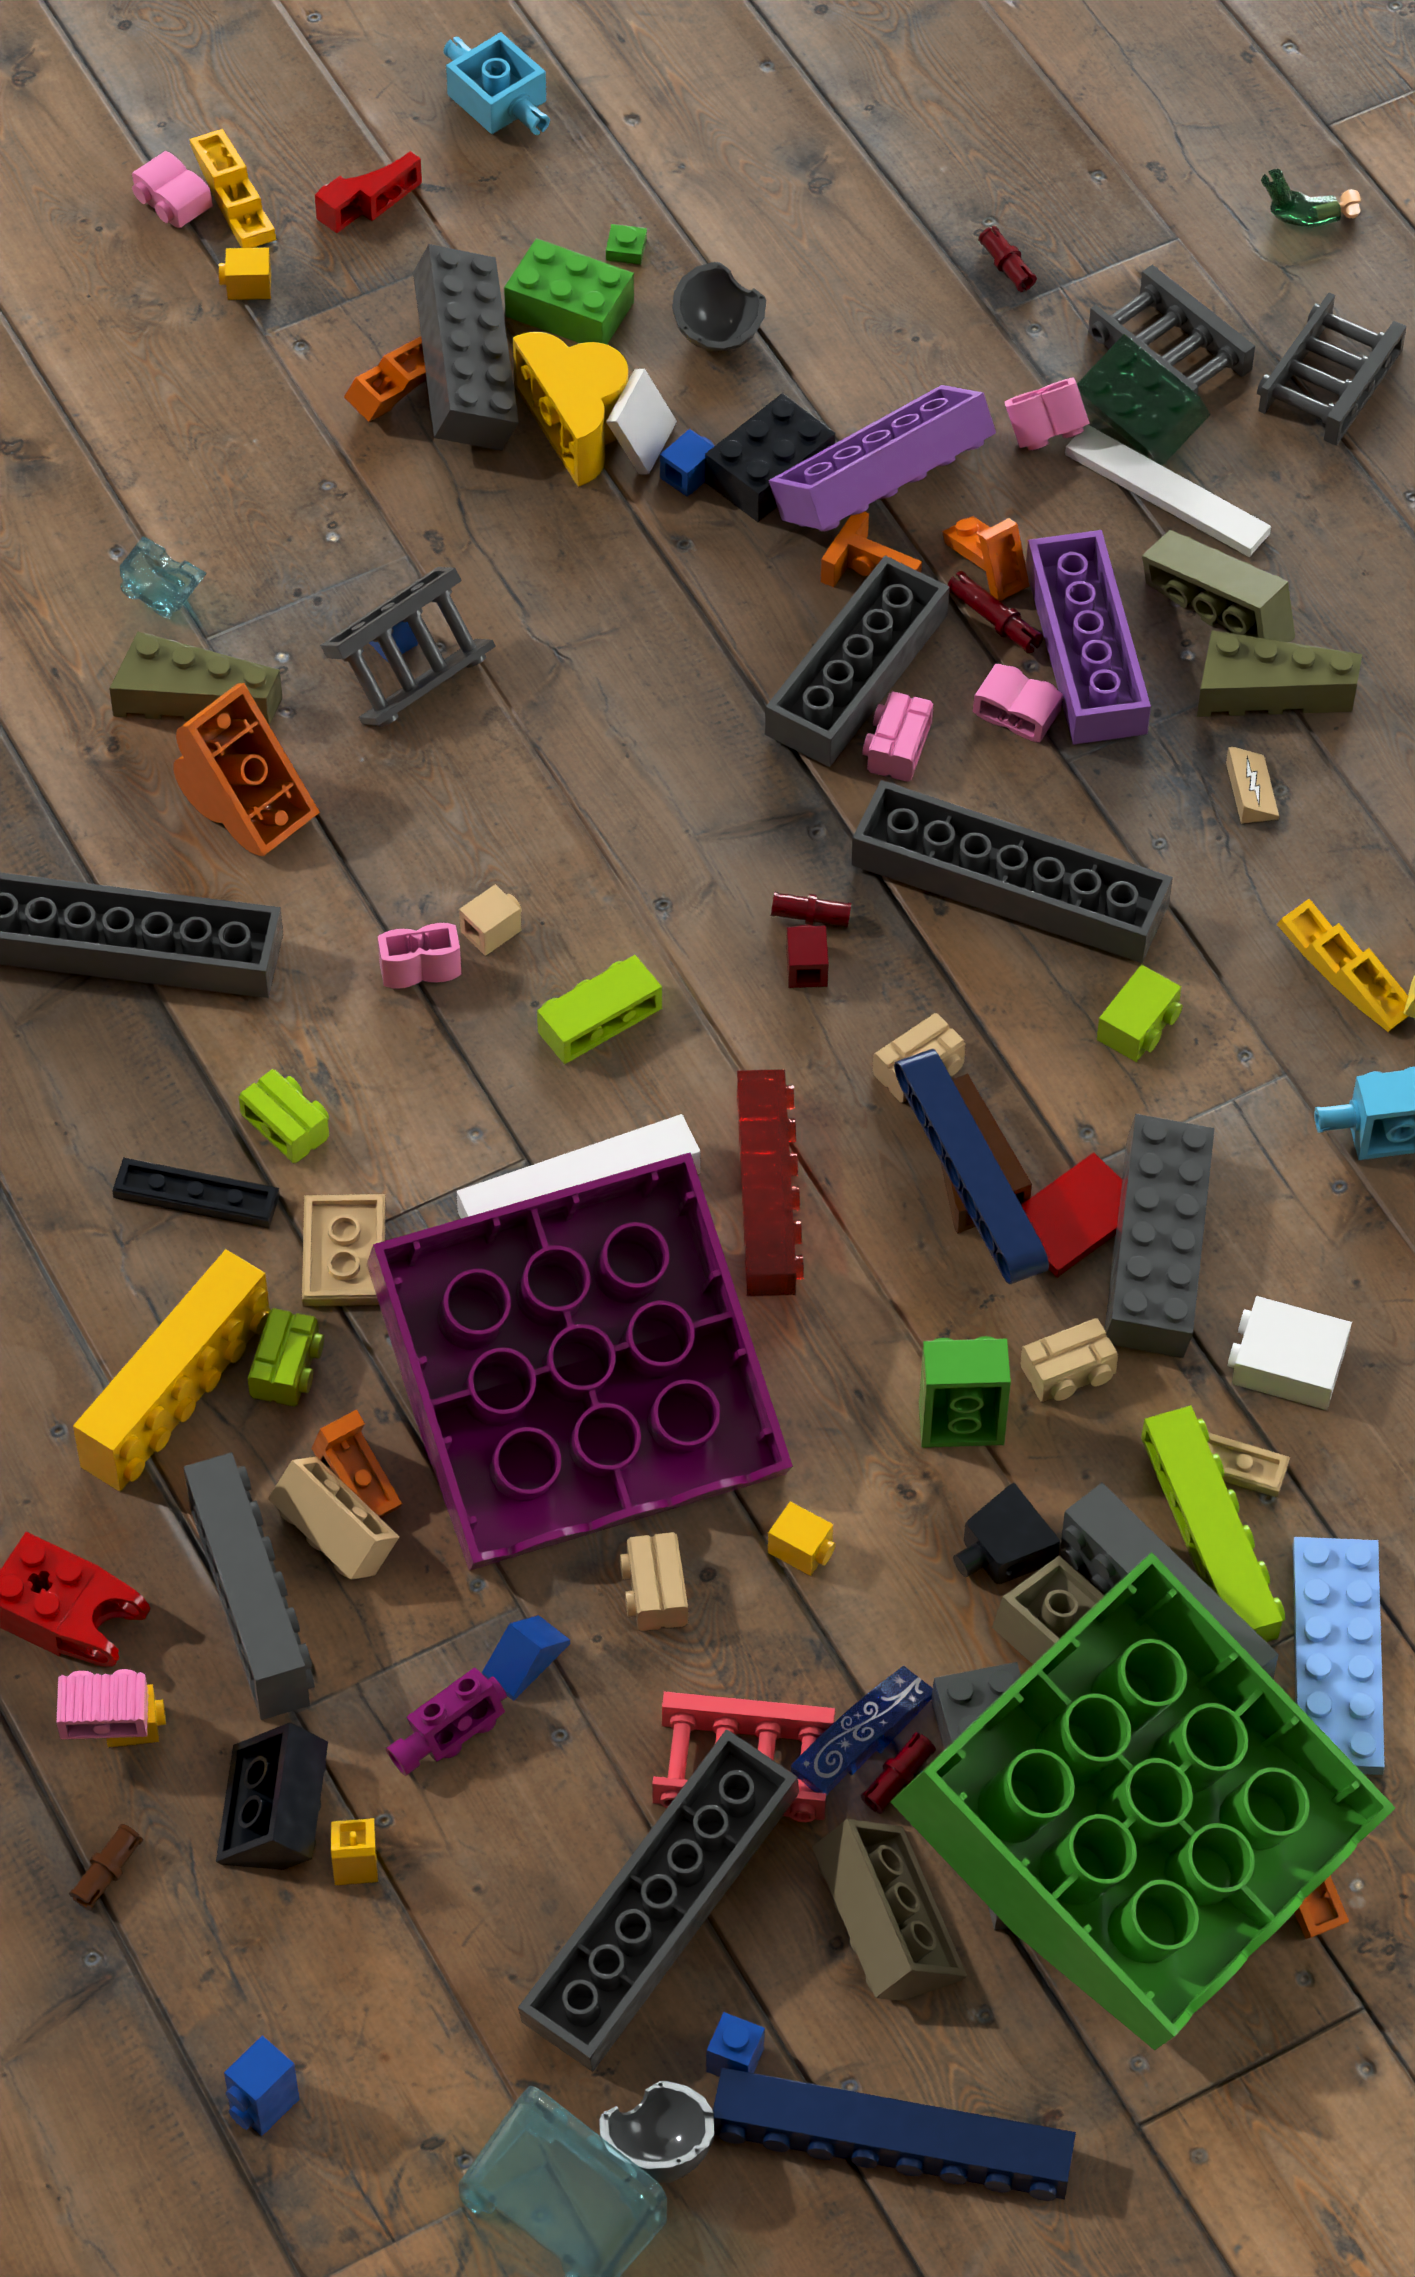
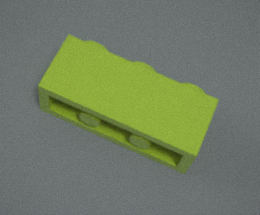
M636 955L624 961H617L605 972L593 979L583 980L570 992L545 1002L537 1010L538 1033L565 1065L661 1010L662 986Z

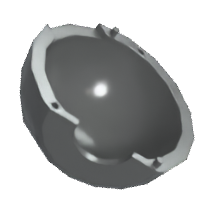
M711 262L695 267L682 277L674 291L672 309L678 328L688 341L697 347L721 352L737 349L753 338L765 318L766 298L755 288L748 290L741 286L734 279L731 270L722 263Z
M659 2081L645 2089L642 2101L634 2109L622 2113L615 2106L601 2114L599 2119L600 2138L612 2163L640 2182L671 2183L683 2178L694 2170L706 2157L715 2134L714 2112L705 2097L688 2086L669 2081Z

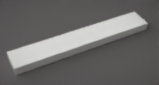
M1089 425L1084 426V431L1076 435L1066 446V456L1248 557L1270 535L1271 526Z

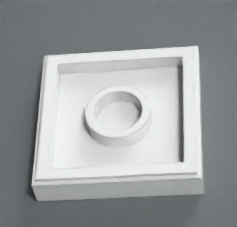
M634 369L606 421L638 474L650 473L677 422L645 369Z

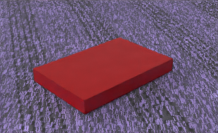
M1094 1152L1021 1204L1046 1251L1049 1270L1057 1278L1116 1235L1122 1179Z

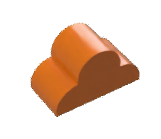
M238 683L177 729L176 740L182 756L174 762L173 770L180 789L197 811L213 822L223 823L231 836L247 851L258 856H265L320 813L245 683Z

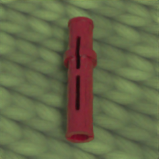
M963 571L956 573L960 581L954 576L951 577L947 585L949 586V592L955 594L994 625L996 633L1001 637H1009L1027 654L1034 652V648L1030 644H1033L1036 648L1040 646L1043 640L1042 633L1036 631L1022 620L1020 612L1015 608H1007Z

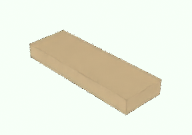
M1209 1433V1442L1207 1443L1212 1454L1217 1453L1222 1461L1224 1482L1278 1498L1289 1466V1456Z

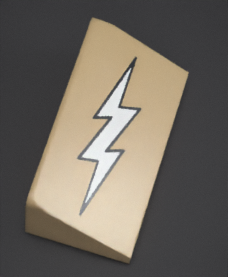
M1229 747L1226 765L1241 824L1278 820L1279 813L1264 755L1236 747Z

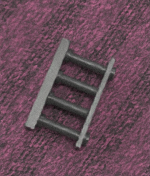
M1153 264L1142 271L1140 295L1118 311L1108 315L1096 304L1090 308L1088 332L1093 339L1105 345L1167 395L1173 404L1179 405L1190 415L1196 411L1198 387L1226 367L1231 368L1241 377L1252 370L1255 345ZM1148 306L1154 307L1164 315L1137 336L1122 326ZM1174 326L1181 328L1190 336L1162 357L1148 347L1150 343ZM1199 347L1206 348L1216 356L1188 377L1173 367Z
M1329 292L1321 304L1316 303L1312 307L1307 324L1271 375L1265 374L1259 383L1257 394L1260 395L1258 411L1265 414L1274 400L1278 399L1321 418L1322 423L1326 425L1323 440L1337 446L1403 351L1407 326L1393 321L1385 333H1374L1333 315L1335 295ZM1325 328H1329L1372 347V352L1369 357L1364 355L1361 358L1318 338ZM1311 351L1356 371L1353 380L1347 379L1343 381L1306 365L1302 361L1308 352ZM1295 375L1338 394L1339 400L1336 404L1330 403L1328 406L1285 387L1291 376Z
M435 568L320 645L327 658L342 659L344 662L348 661L373 707L359 716L362 724L378 725V727L389 725L399 717L397 714L399 711L463 668H470L483 662L486 659L485 653L496 647L494 641L490 639L473 640L450 596L452 593L451 588L462 581L456 568ZM431 601L437 602L460 646L459 650L446 659L440 653L421 616L423 613L422 607ZM401 621L408 622L431 666V669L414 679L391 635L394 631L392 627ZM371 641H378L402 687L386 699L362 656L364 652L362 647Z

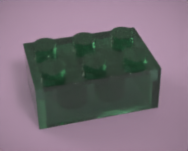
M1125 334L1077 383L1082 401L1089 409L1147 458L1162 466L1211 415L1200 396Z

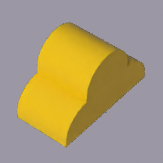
M528 332L513 337L515 388L576 485L579 487L589 483L600 474L604 467L605 445L616 440L606 421L628 382V365L624 356L615 348L598 342H585L568 347L558 337L543 332Z

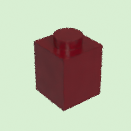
M804 924L798 927H787L788 988L828 987L829 962L826 926Z

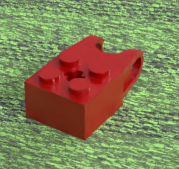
M27 1531L0 1569V1628L59 1657L61 1654H65L103 1667L116 1665L120 1658L119 1650L98 1631V1628L105 1621L112 1618L144 1620L151 1609L140 1593L100 1566Z

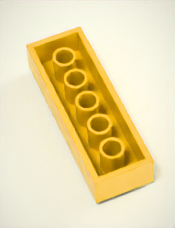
M227 1249L224 1250L73 1425L80 1467L119 1492L129 1481L134 1482L138 1479L144 1470L145 1462L155 1451L159 1452L166 1446L171 1432L180 1421L185 1422L190 1418L195 1410L196 1402L205 1392L209 1393L217 1386L221 1373L230 1363H236L241 1358L246 1344L254 1334L263 1332L270 1312L265 1272Z

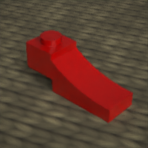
M410 151L400 159L376 171L347 179L338 176L329 184L322 186L315 194L317 220L335 233L340 232L360 215H364L371 221L375 220L422 183L421 158Z

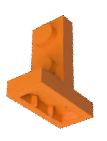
M864 511L849 517L822 557L821 582L835 587L847 567L862 576H869L885 555L920 573L922 572V561L867 539L869 513Z
M971 516L958 521L956 525L942 531L944 542L947 546L986 571L990 594L997 600L1002 601L1030 586L1018 524L1010 518L993 527H989L976 517Z
M356 1409L320 1428L311 1449L321 1461L326 1460L333 1473L371 1510L382 1518L400 1508L402 1502L361 1432L365 1423Z

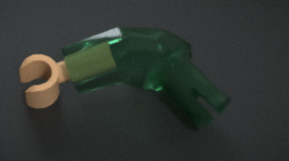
M1280 169L1268 171L1273 180L1272 182H1270L1266 174L1261 179V183L1272 199L1270 210L1282 222L1312 228L1339 221L1341 213L1347 218L1352 219L1360 214L1361 210L1358 203L1361 202V198L1356 190L1343 192L1340 202H1338L1334 195L1308 197L1300 192L1291 190Z

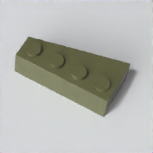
M1172 530L1164 534L1142 555L1146 584L1183 608L1188 605L1193 606L1201 620L1211 627L1218 623L1233 634L1289 643L1295 638L1288 581L1283 580L1281 577L1267 573L1250 563L1242 562L1224 554L1218 549L1208 547L1191 537L1181 535Z
M1212 630L1200 689L1197 717H1210L1211 712L1229 711V716L1245 715V711L1267 710L1268 715L1283 714V711L1287 709H1301L1303 713L1353 712L1362 654Z
M137 631L109 688L113 716L127 717L128 713L145 714L146 719H161L162 715L184 716V721H188L238 683H245L267 723L270 725L283 698L280 670Z

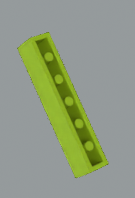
M1192 1405L1145 1418L1141 1435L1142 1442L1198 1576L1266 1642L1278 1639L1282 1622L1286 1619L1284 1607L1278 1597L1273 1598L1268 1587L1270 1585L1268 1569L1263 1561H1257L1253 1551L1255 1548L1253 1534L1249 1526L1242 1525L1237 1514L1239 1513L1237 1496L1233 1489L1227 1490L1223 1481V1464L1217 1453L1212 1454L1207 1443L1209 1442V1433L1202 1418L1197 1419Z

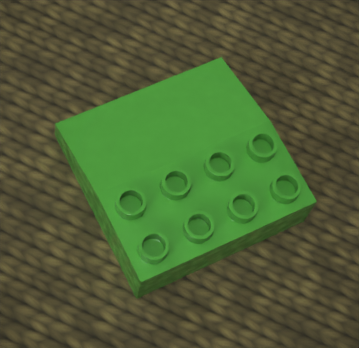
M1152 1552L1105 1594L891 1801L894 1807L1015 1935L1153 2050H1156L1175 2037L1190 2020L1191 2016L1235 1975L1247 1961L1248 1957L1293 1915L1303 1900L1320 1886L1350 1856L1358 1843L1395 1809L1393 1804Z

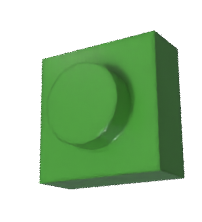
M611 224L606 247V260L641 264L647 240V228Z

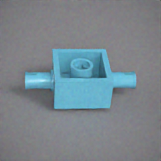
M502 32L473 49L469 48L459 37H454L453 41L450 39L446 43L443 51L444 55L452 60V62L446 65L447 94L488 132L494 134L516 119H519L534 135L540 134L536 126L542 132L547 129L550 118L537 108L546 102V71Z
M1415 1067L1386 1073L1374 1071L1357 1076L1353 1098L1349 1104L1315 1107L1314 1117L1318 1133L1350 1128L1358 1160L1415 1153Z

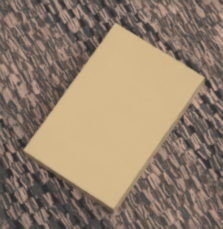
M385 1194L304 1195L303 1306L379 1305L367 1267V1261L373 1244L385 1241Z

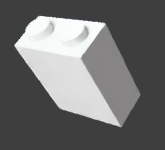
M1256 1296L1252 1311L1244 1309L1238 1333L1244 1334L1242 1343H1233L1227 1366L1234 1368L1232 1384L1328 1410L1348 1344L1352 1322Z

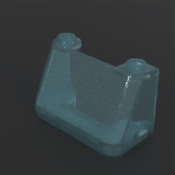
M528 2086L518 2097L458 2184L459 2197L466 2207L476 2214H480L481 2211L492 2214L495 2209L561 2261L562 2269L566 2274L564 2277H620L667 2223V2197L658 2182L546 2093L534 2086Z

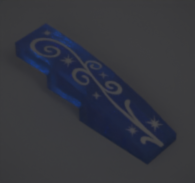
M902 1666L855 1703L821 1734L791 1765V1773L796 1775L799 1780L814 1792L826 1793L827 1796L847 1773L852 1776L876 1750L881 1753L928 1704L932 1698L933 1688L908 1668Z

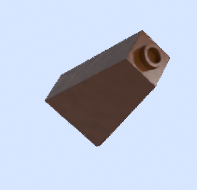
M968 1073L957 1078L951 1077L1020 1204H1023L1031 1198L1032 1183ZM941 1163L953 1225L958 1234L976 1226Z

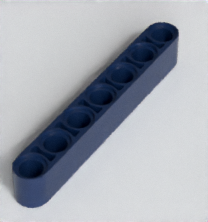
M929 1049L896 1061L894 1069L898 1083L1005 1281L1008 1284H1013L1048 1271V1257L1038 1235L936 1050Z

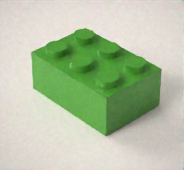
M536 238L504 287L505 316L578 343L598 342L607 345L634 303V273Z
M983 1336L975 1340L938 1338L933 1341H923L919 1392L922 1448L1004 1445L1011 1385L1007 1339Z

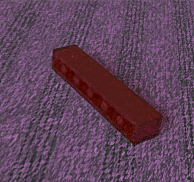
M785 1069L737 1071V1110L747 1296L796 1295V1279H804L803 1255H795V1245L802 1244L801 1220H793V1210H800L799 1186H791V1176H798L797 1152H790L789 1142H796L795 1118H788L787 1109H794V1086L786 1085Z

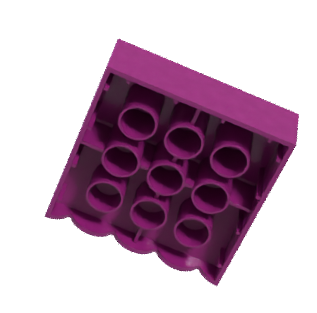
M691 1152L373 1244L367 1261V1267L417 1426L469 1571L786 1475L793 1467Z

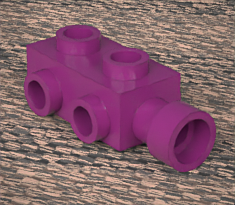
M474 1667L409 1714L406 1718L413 1734L405 1740L402 1738L397 1739L386 1747V1752L404 1776L420 1766L419 1761L428 1754L436 1762L442 1758H452L461 1751L462 1743L476 1733H486L494 1728L496 1719L505 1713L501 1701L507 1698V1694L496 1678L492 1676L487 1679Z

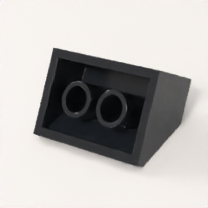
M289 1722L233 1745L216 1856L217 1863L228 1866L285 1870L312 1859L316 1845L315 1835L318 1813L321 1808L320 1799L323 1777L326 1770L328 1741Z

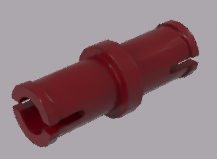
M997 226L986 228L980 234L978 241L993 257L995 267L998 271L1005 272L1019 292H1023L1024 289L1026 291L1035 284L1037 277L1021 259L1019 249L1008 243Z
M774 891L771 916L805 920V924L813 925V922L848 928L851 903L817 899L816 894L810 893L809 897Z
M915 1732L894 1759L888 1758L884 1762L882 1773L861 1794L862 1801L874 1812L877 1811L879 1814H882L903 1787L905 1788L914 1779L913 1775L925 1761L935 1753L936 1748L934 1744L923 1734L920 1735L918 1732Z

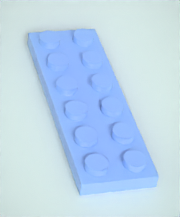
M1294 1537L1295 1703L1363 1774L1383 1775L1385 1765L1378 1540Z

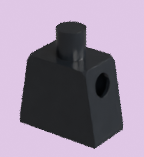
M1012 1483L968 1519L965 1523L963 1540L967 1548L955 1554L953 1560L958 1571L964 1577H968L983 1568L994 1583L1003 1584L1039 1570L1058 1557L1060 1539L1018 1486Z

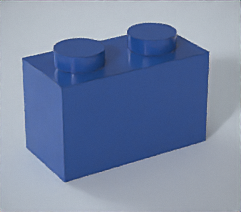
M263 2035L224 2072L227 2087L226 2096L229 2099L230 2105L229 2114L243 2129L247 2130L249 2127H252L261 2136L300 2100L295 2064Z

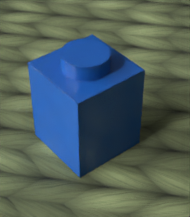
M691 429L687 430L660 454V478L688 497L705 482V453L712 449L714 444L708 438L699 436Z
M723 2012L707 2048L706 2072L720 2077L721 2068L754 2073L764 2051L765 2028Z

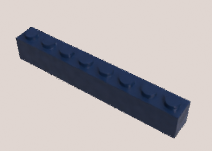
M721 2068L713 2107L714 2135L719 2136L721 2140L728 2143L741 2144L749 2141L763 2144L765 2148L776 2152H785L793 2149L807 2152L809 2156L820 2160H830L833 2157L847 2159L863 2168H875L880 2165L896 2168L899 2173L907 2176H920L923 2173L940 2176L943 2181L951 2184L960 2185L966 2182L983 2184L987 2189L994 2192L1006 2193L1011 2190L1027 2192L1033 2198L1043 2201H1052L1056 2198L1065 2199L1076 2132L727 2068Z

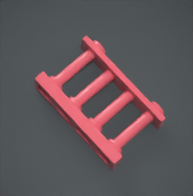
M664 1691L662 1726L671 1727L673 1729L668 1778L653 1776V1803L661 1804L663 1807L668 1808L688 1781L685 1779L690 1732L693 1730L713 1731L716 1733V1744L727 1729L735 1735L757 1736L759 1738L758 1750L773 1761L777 1739H796L802 1742L798 1772L799 1794L783 1816L790 1817L798 1822H811L815 1819L824 1820L826 1793L814 1792L816 1776L814 1761L818 1754L819 1744L822 1742L828 1743L833 1739L835 1708ZM806 1761H807L808 1763H810L809 1765H807V1769H806V1765L802 1764V1763H804V1762H806Z

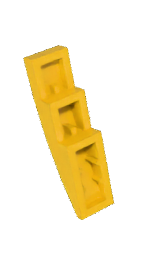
M220 129L189 139L191 148L208 186L241 248H253L275 241V228L262 209L261 197L250 182L247 167L224 130Z
M1310 899L1288 913L1276 924L1301 954L1340 993L1387 1032L1409 1017L1404 1015L1409 996L1371 949L1368 948L1362 952L1340 923L1332 927Z

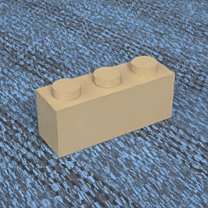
M318 1457L292 1460L268 1497V1500L279 1509L280 1516L287 1522L294 1524L306 1536L307 1542L313 1548L322 1551L334 1563V1568L338 1573L351 1580L375 1576L400 1537Z

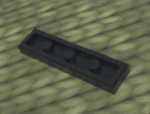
M124 1157L112 1190L113 1198L268 1229L270 1228L280 1197L279 1188Z

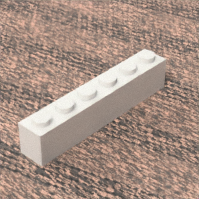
M680 1114L457 1191L458 1214L462 1219L691 1152L697 1174H700V1149L683 1115Z

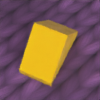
M374 1818L331 1822V1857L335 1885L378 1882Z

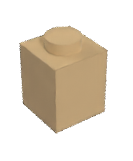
M495 884L459 909L460 932L486 956L521 932V906L513 895H506Z

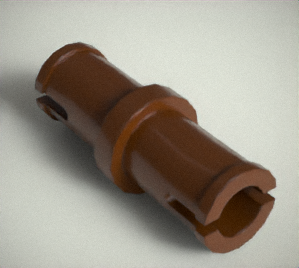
M120 1824L118 1830L101 1853L96 1852L91 1857V1866L74 1889L69 1892L70 1897H73V1900L83 1908L92 1910L94 1904L112 1880L118 1881L123 1874L121 1868L138 1845L143 1842V1838L131 1827Z

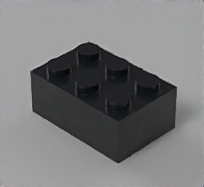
M782 393L705 453V483L756 522H759L777 508L768 480L834 445L836 433Z

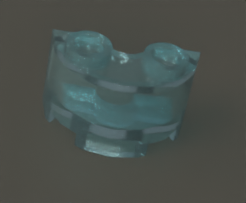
M145 536L139 540L119 566L120 576L123 580L120 584L122 592L131 599H140L164 618L171 617L174 612L182 608L207 574L186 560L182 563L174 561L167 555L165 548Z

